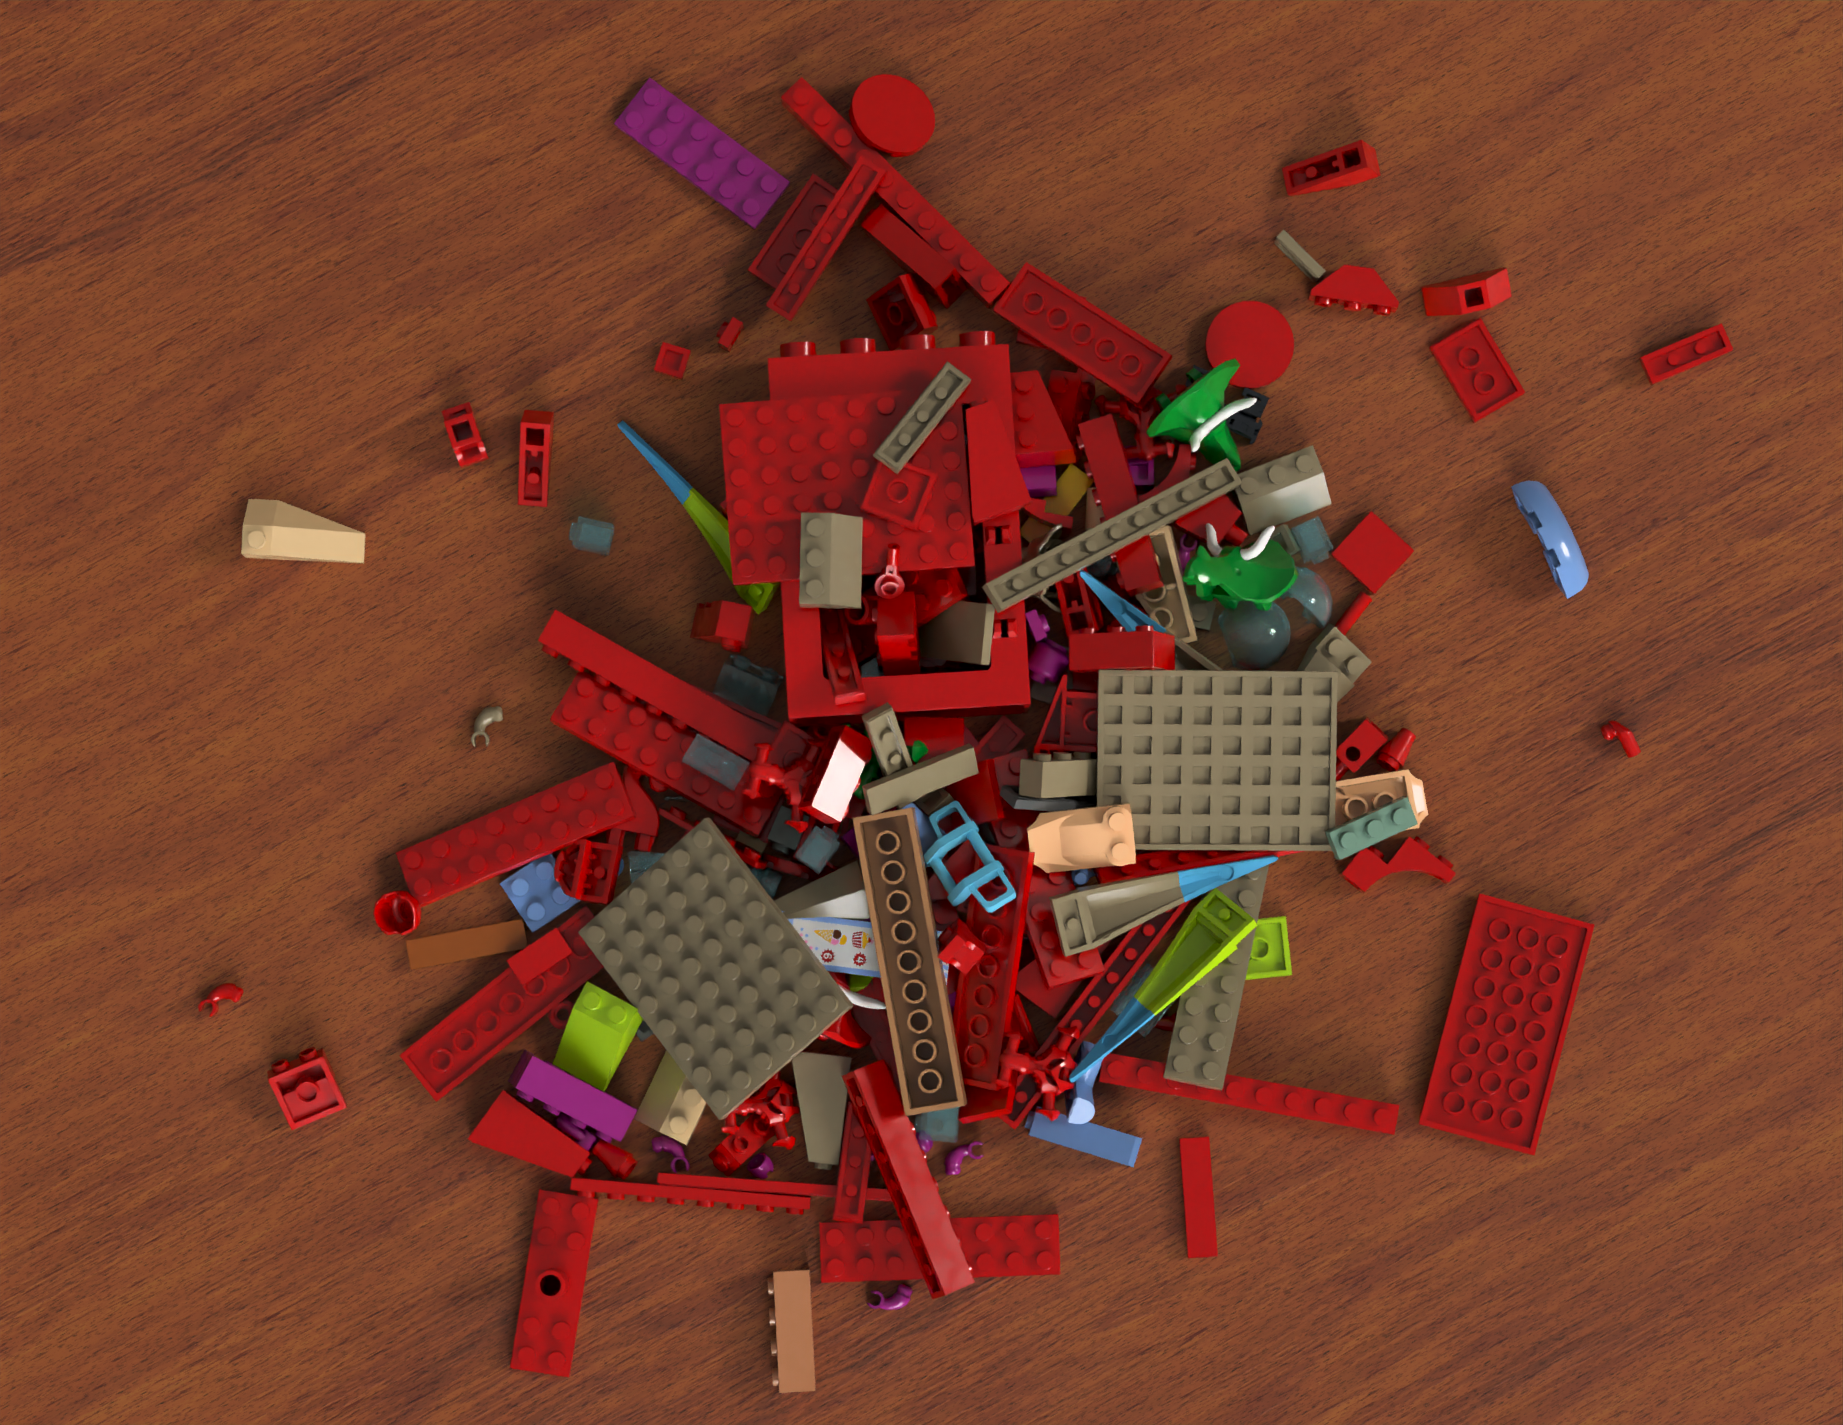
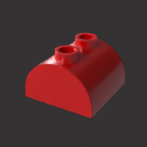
M913 273L898 276L866 299L890 351L899 350V338L930 335L938 329L936 315L930 310L924 297V290L917 283Z

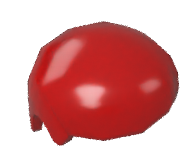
M402 890L382 895L375 902L373 910L376 925L386 935H406L413 932L420 924L422 913L418 900L409 892Z

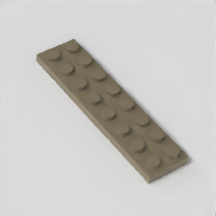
M1269 864L1216 887L1254 918L1256 923L1258 921ZM1212 890L1202 894L1200 901H1202ZM1256 927L1236 945L1237 950L1180 995L1163 1078L1222 1091Z

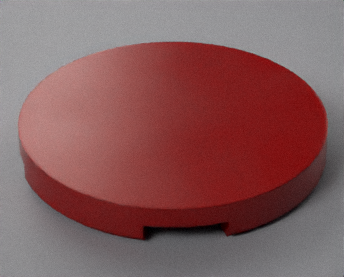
M890 74L872 76L864 80L852 96L849 109L850 121L856 134L869 147L872 145L883 152L890 153V156L893 157L909 156L920 151L934 132L935 114L930 100L918 86L905 78Z
M1241 301L1226 307L1214 318L1206 335L1205 350L1212 369L1225 361L1236 358L1240 367L1228 384L1240 389L1246 387L1253 390L1273 383L1284 374L1293 356L1294 338L1289 323L1278 310L1258 301Z

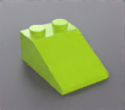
M587 981L571 1011L553 1065L605 1092L643 1021V1018L637 1012L638 1008Z

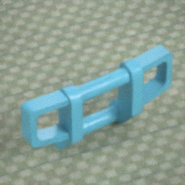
M953 801L930 815L929 819L938 840L934 842L923 857L926 865L932 867L949 894L947 898L952 906H958L973 894L987 912H993L1016 898L1015 890L1003 872L1004 867L999 860L994 859L978 833V826L969 819L958 801ZM958 812L965 824L942 836L938 822L951 813ZM969 840L985 866L956 884L941 860L948 851ZM999 876L1007 888L1006 893L992 901H986L977 889Z

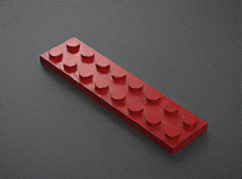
M585 671L577 673L552 714L550 722L758 838L784 793L781 788L776 785L769 786L765 781H761L759 788L761 797L751 799L742 793V788L747 789L750 779L748 763L741 759L737 761L722 752L723 749L714 744L712 746L696 738L697 734L688 729L685 732L671 724V720L661 715L659 717L646 710L645 705L636 700L632 702L618 694L620 691L610 685L608 688L593 680L594 676Z
M1023 749L992 758L994 759L999 790L1001 791L1003 785L1019 786L1021 759H1030L1027 750ZM1001 797L1005 818L988 822L995 844L1029 851L1027 828L1036 821L1039 813L1048 811L1014 809ZM1033 865L1025 929L1047 990L1102 974L1105 969L1097 947L1067 957L1062 954L1049 897L1076 890L1070 871L1046 873L1040 867Z
M613 761L396 852V856L410 894L418 900L420 908L570 846L577 840L589 838L636 818L617 765Z
M985 843L994 859L999 860L1004 867L1003 872L1013 886L1016 898L993 912H987L974 895H970L966 924L969 930L985 943V953L966 975L959 970L953 1026L964 1084L998 1091L1001 1087L993 1082V1078L998 1079L1001 1069V1066H999V1055L1003 1053V1050H1006L1009 1038L1005 1036V1033L1010 1032L1035 852ZM977 853L973 873L985 866ZM998 876L977 890L986 901H992L1006 893L1007 888Z
M587 906L583 907L558 927V930L573 951L572 954L524 986L512 968H507L399 1055L436 1102L441 1100L548 1014L556 1004L561 1003L604 969V966L578 933L595 917Z
M1058 1214L950 1218L953 1230L961 1240V1249L964 1257L972 1267L973 1278L1061 1274ZM900 1220L863 1221L862 1224L852 1222H819L821 1283L924 1279Z

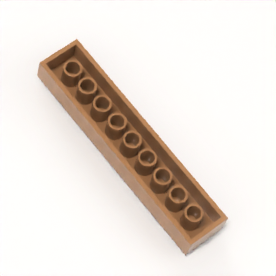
M915 807L878 813L873 816L853 818L905 1116L965 1106L967 1104L943 964L942 960L937 957L939 941L937 940L938 936Z

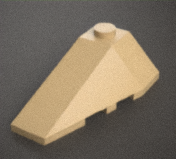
M249 499L243 522L241 554L246 558L364 563L366 534L279 500Z
M1169 525L1163 526L1149 535L1164 587L1135 596L1152 620L1187 644L1198 641L1186 585L1183 582V572L1173 530Z

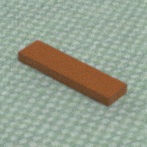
M523 919L406 940L411 970L522 950L528 946Z

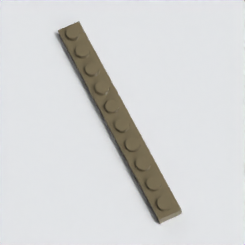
M1228 458L986 583L982 588L997 613L1238 488L1242 481Z

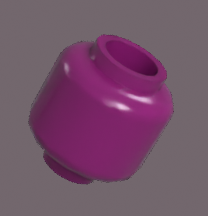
M1049 639L1045 642H1037L1028 656V666L1031 671L1029 677L1042 685L1046 681L1058 682L1069 664V658L1066 655L1067 650Z

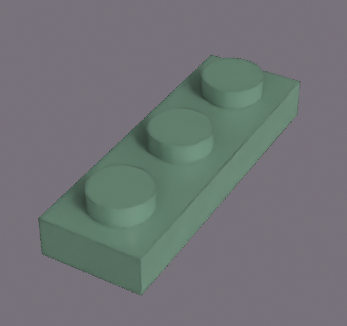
M1402 796L1325 831L1335 859L1341 860L1418 823L1408 797Z

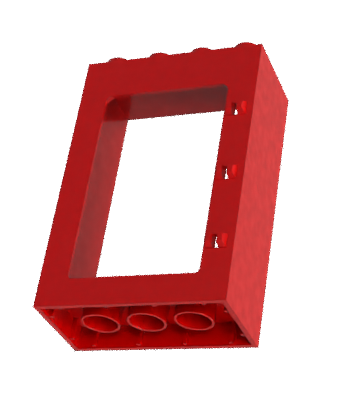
M973 331L959 334V347L936 348L934 335H909L899 338L900 350L876 352L875 339H846L839 342L840 354L817 355L814 342H790L780 345V357L768 358L770 400L926 388L948 361L971 379V383L961 394L962 404L970 405V402L984 397L987 398V401L995 400L1015 454L1009 344L996 345L995 332ZM1019 509L982 522L986 583L1022 565ZM994 527H1002L1003 544H995L996 534ZM800 580L781 582L788 718L794 726L810 727L816 724L845 722L861 724L864 723L863 715L887 702L892 706L897 721H903L904 717L955 718L959 716V718L1028 714L1031 698L1024 600L999 613L995 609L991 644V667L988 670L863 677L861 680L865 691V700L835 705L829 679L823 676L819 608H800ZM987 596V604H992ZM1000 620H1007L1008 637H1001Z

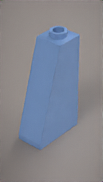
M1036 1110L1035 1112L1029 1111L1025 1123V1128L1030 1129L1028 1133L1030 1136L1130 1167H1134L1142 1138L1090 1122L1083 1124L1070 1123L1067 1120V1115L1061 1113L1056 1120L1051 1122L1046 1116L1036 1113Z

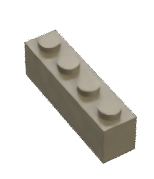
M1074 751L1073 756L1067 752H1053V757H1051V754L1033 753V758L1021 759L1019 795L1035 798L1096 795V752H1093V755H1091V752Z

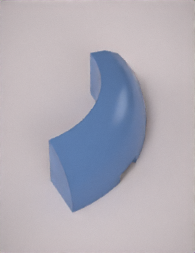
M1524 481L1511 486L1518 509L1533 533L1538 535L1545 549L1543 553L1556 585L1567 599L1574 596L1587 584L1589 572L1579 545L1561 509L1547 487L1538 481Z

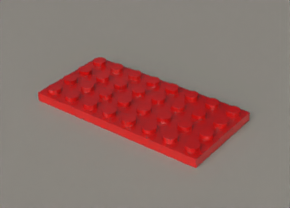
M1478 894L1418 1124L1535 1156L1594 924L1488 895Z

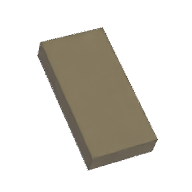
M1283 230L1276 237L1274 244L1306 276L1317 283L1323 277L1325 270Z

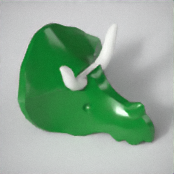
M1236 358L1221 363L1204 375L1197 369L1192 368L1186 373L1187 378L1192 384L1172 402L1164 393L1156 397L1155 400L1162 412L1147 429L1146 434L1148 437H1172L1184 444H1189L1191 451L1195 452L1198 450L1213 465L1228 458L1236 472L1241 469V460L1226 419L1240 410L1251 407L1256 403L1257 398L1236 400L1224 407V391L1230 379L1240 367Z
M1207 523V547L1214 557H1211L1206 549L1200 545L1195 555L1188 561L1185 567L1183 582H1187V585H1196V594L1200 600L1212 601L1214 598H1217L1226 609H1236L1239 601H1252L1259 611H1268L1271 608L1272 601L1285 593L1296 581L1299 574L1291 555L1278 542L1269 539L1275 529L1274 526L1267 527L1261 532L1256 541L1242 548L1238 546H1224L1221 548L1218 545L1214 527Z

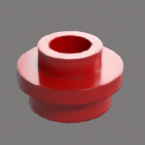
M563 1000L561 1003L556 1004L548 1012L550 1023L558 1029L565 1030L574 1004L568 1000ZM561 1009H566L569 1012L568 1019L564 1021L558 1017V1012Z

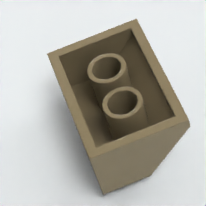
M1313 445L1237 474L1242 484L1231 491L1238 509L1242 512L1241 517L1249 536L1262 532L1269 526L1280 525L1332 504L1324 472Z
M801 512L800 608L861 609L863 517L835 513Z

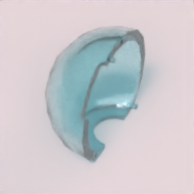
M1295 566L1299 575L1293 585L1280 597L1282 599L1287 596L1290 598L1294 597L1304 606V611L1301 615L1308 620L1306 623L1309 624L1311 622L1313 625L1325 629L1332 616L1333 608L1330 588L1316 572L1307 567Z
M1239 601L1234 609L1225 608L1218 617L1217 621L1224 637L1232 666L1237 669L1266 670L1277 664L1288 650L1291 639L1290 623L1283 609L1273 601L1268 611H1259L1252 601Z

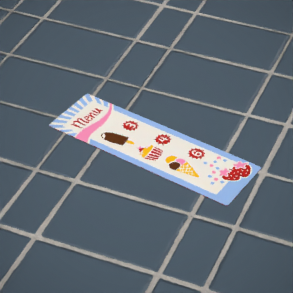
M834 917L788 919L827 971L881 978L871 922ZM937 931V936L939 937L943 931ZM942 961L947 985L949 963L946 964Z

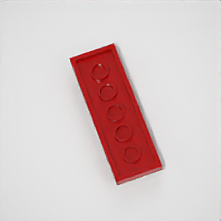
M1027 262L993 308L995 314L1138 406H1140L1172 359L1171 354Z

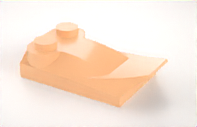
M1409 769L1336 781L1335 827L1397 798L1406 796L1418 823L1406 830L1420 828V823L1428 815L1422 780L1414 777Z
M1129 803L1041 812L1036 821L1027 828L1029 852H1035L1033 865L1040 867L1046 873L1136 864L1133 822Z

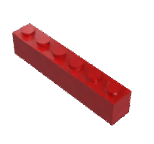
M1112 413L1078 424L1080 433L1076 434L1080 451L1085 450L1088 461L1084 462L1088 479L1093 478L1096 489L1092 490L1095 504L1097 507L1102 506L1104 516L1100 517L1101 523L1140 504L1118 425ZM1149 534L1110 554L1112 562L1118 561L1120 572L1116 573L1119 587L1121 590L1126 589L1130 597L1164 587Z

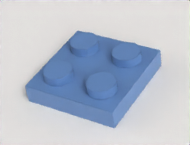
M552 853L534 860L500 883L532 933L581 902L564 894L559 882L555 880L554 867L556 859Z

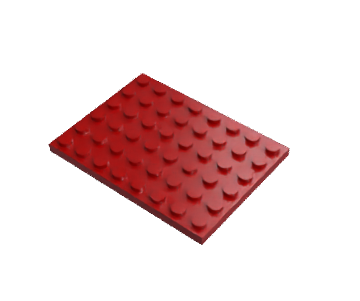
M926 388L719 404L733 586L800 580L801 512L835 513L863 517L862 575L881 573L882 569L886 567L887 550L890 543L900 545L897 568L899 573L975 567L961 395L908 461L938 473L916 531L860 510L859 507L878 461L874 457L875 451Z

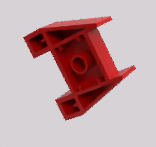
M1064 671L1035 741L1034 753L1051 754V757H1053V752H1096L1097 690L1067 689L1068 674L1067 671Z

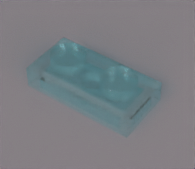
M699 734L696 735L682 759V762L733 791L749 766V762Z

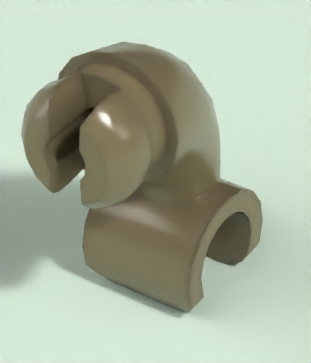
M488 706L478 714L474 723V734L471 737L474 747H476V737L478 735L485 736L486 747L490 744V737L485 733V728L495 721L500 722L503 720V710L501 707Z

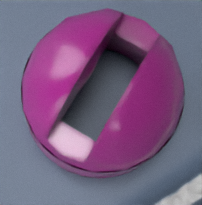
M761 1152L749 1161L747 1170L758 1179L768 1178L767 1173L769 1171L773 1172L774 1165L771 1159Z

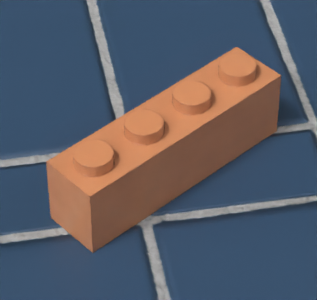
M810 1269L773 1271V1277L768 1278L769 1296L774 1295L775 1307L769 1308L770 1326H776V1338H771V1355L777 1356L778 1368H772L773 1386H779V1393L815 1391Z

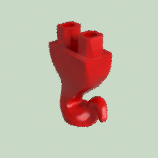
M626 765L622 781L636 818L608 829L607 844L623 847L626 832L635 833L637 836L634 850L650 853L655 838L659 836L661 816L658 814L659 810L655 802L639 782V778L646 775ZM649 778V785L653 791L662 793L669 789Z

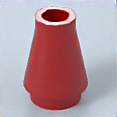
M1401 728L1378 751L1377 763L1389 772L1403 769L1416 736L1408 729Z
M603 1139L592 1150V1153L598 1157L615 1178L619 1177L622 1180H625L632 1173L638 1162L633 1158L634 1154Z

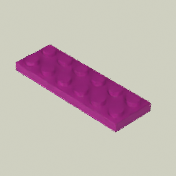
M650 77L614 123L618 129L754 230L790 185L787 179Z

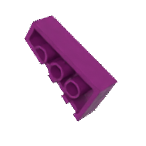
M525 1049L508 1080L518 1089L516 1095L529 1102H532L534 1098L544 1102L543 1109L557 1116L560 1112L571 1116L569 1122L582 1129H585L586 1125L591 1126L597 1130L596 1136L611 1143L613 1138L620 1142L622 1141L637 1112V1109L607 1092L592 1087L572 1074L565 1073L564 1070L548 1061L538 1059L533 1053Z

